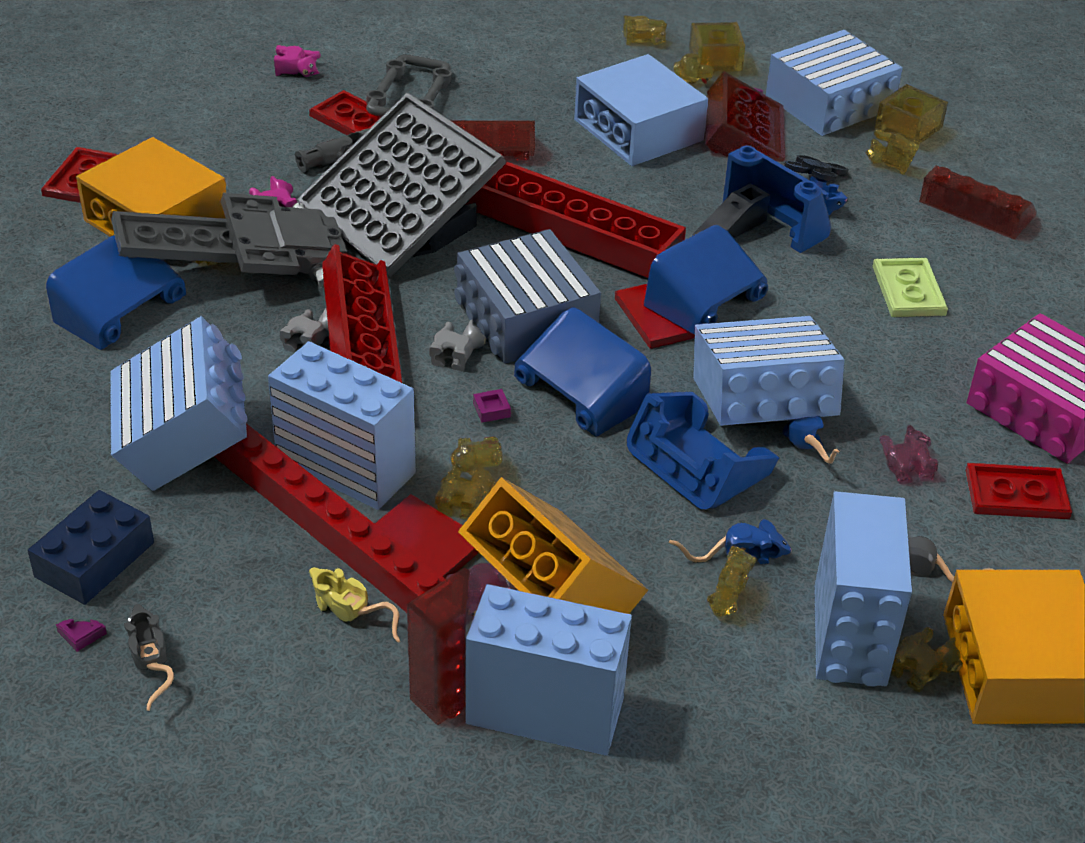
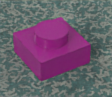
M502 389L473 394V404L481 423L511 417V407Z

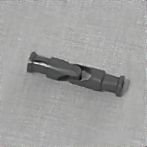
M369 128L316 144L314 148L306 151H296L295 160L299 170L305 173L310 168L319 165L325 167L334 164Z

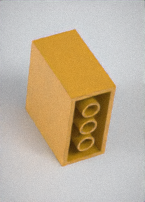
M154 137L76 176L84 221L110 237L114 235L111 221L113 211L226 219L221 204L222 194L226 193L225 178Z
M502 477L458 531L518 591L626 614L631 613L648 591L642 583L562 511Z
M956 570L943 616L956 662L959 661L957 668L962 665L959 675L972 723L1085 724V583L1080 570Z

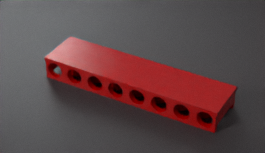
M334 244L322 263L330 351L402 383L385 261L380 260L376 265L340 252V246Z

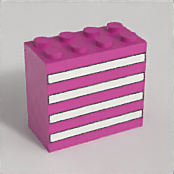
M1039 313L978 358L966 403L1068 464L1085 450V338Z

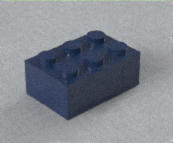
M98 490L27 550L34 577L86 605L154 544L150 516Z

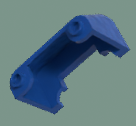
M743 146L728 154L723 202L732 192L752 183L770 194L768 213L792 227L789 235L793 238L791 248L802 253L829 237L831 221L822 190L815 182L804 178L757 151L752 146Z
M713 225L656 256L650 267L644 306L695 335V325L716 323L718 319V306L746 291V298L752 302L762 299L768 291L767 278L726 229Z
M115 234L51 273L46 283L53 322L99 350L104 349L119 339L121 334L120 318L160 293L163 301L172 304L186 295L184 280L165 260L119 256Z
M573 307L562 312L515 362L514 376L520 383L527 386L535 385L540 377L576 404V422L579 427L597 437L639 411L646 394L650 390L651 366L646 356L581 310Z
M648 393L629 430L627 447L633 456L698 508H716L772 473L779 457L769 449L754 447L747 453L746 457H740L704 429L709 411L704 400L695 393Z

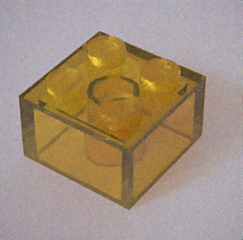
M737 22L691 23L689 50L696 72H733L743 70L745 43Z
M906 84L879 103L875 128L917 147L943 128L948 102Z

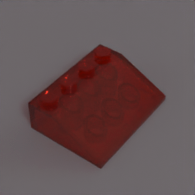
M723 71L707 91L708 108L705 145L711 151L719 152L728 157L729 153L743 146H752L771 159L783 162L785 160L783 105Z

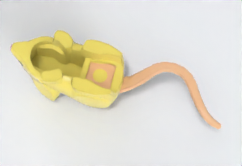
M315 567L309 570L316 593V601L321 611H325L327 606H329L340 620L352 621L360 615H365L382 608L390 609L393 612L392 634L394 639L398 643L400 642L397 635L400 616L398 609L393 604L380 602L367 606L368 595L364 585L355 578L345 579L344 573L340 568L335 569L334 572Z

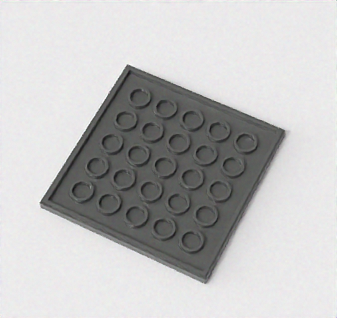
M407 92L297 199V203L299 205L302 203L304 208L321 209L327 217H335L338 228L342 231V239L373 264L377 265L380 260L385 261L387 275L391 277L507 161L504 156Z

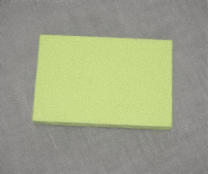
M927 258L874 259L873 269L891 317L947 315V305Z

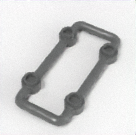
M403 54L396 59L387 61V74L376 90L367 92L366 110L371 115L382 117L391 109L384 107L386 105V92L394 80L402 79L405 74L406 64L434 69L433 83L424 99H418L434 110V100L440 89L447 88L451 83L452 71L450 64L441 60Z

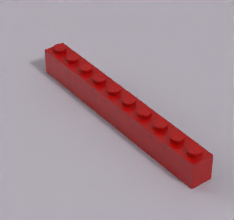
M247 423V437L214 456L426 629L452 611V584Z

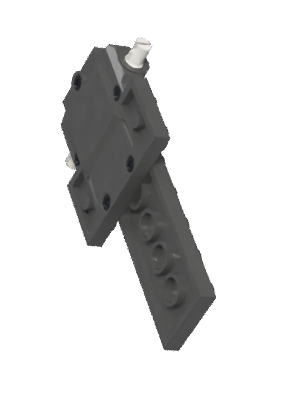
M223 193L221 204L226 219L113 211L111 219L119 256L156 258L160 260L176 259L239 263L241 272L252 274L297 275L298 272L309 274L310 278L313 281H317L321 288L324 286L322 263L334 244L339 245L340 252L347 254L341 236L342 231L338 228L335 217H327L321 209L304 208L302 203L300 205L296 203L293 207H280L277 197Z

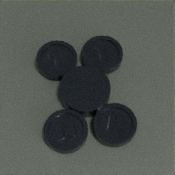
M797 155L796 162L785 161L784 163L785 167L794 172L808 173L818 179L832 182L837 181L838 175H847L849 170L844 166L824 163L819 159L805 155Z

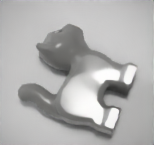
M326 308L318 321L312 320L313 312L310 309L305 310L300 316L290 319L287 326L279 331L284 349L295 353L298 344H306L308 341L321 345L325 338L329 337Z
M473 320L469 321L462 335L453 332L454 326L452 322H446L445 327L435 334L434 342L429 347L431 364L444 367V359L450 358L453 359L452 369L464 371L466 361L471 356L472 351L485 345L486 336L482 334L480 328L474 325Z

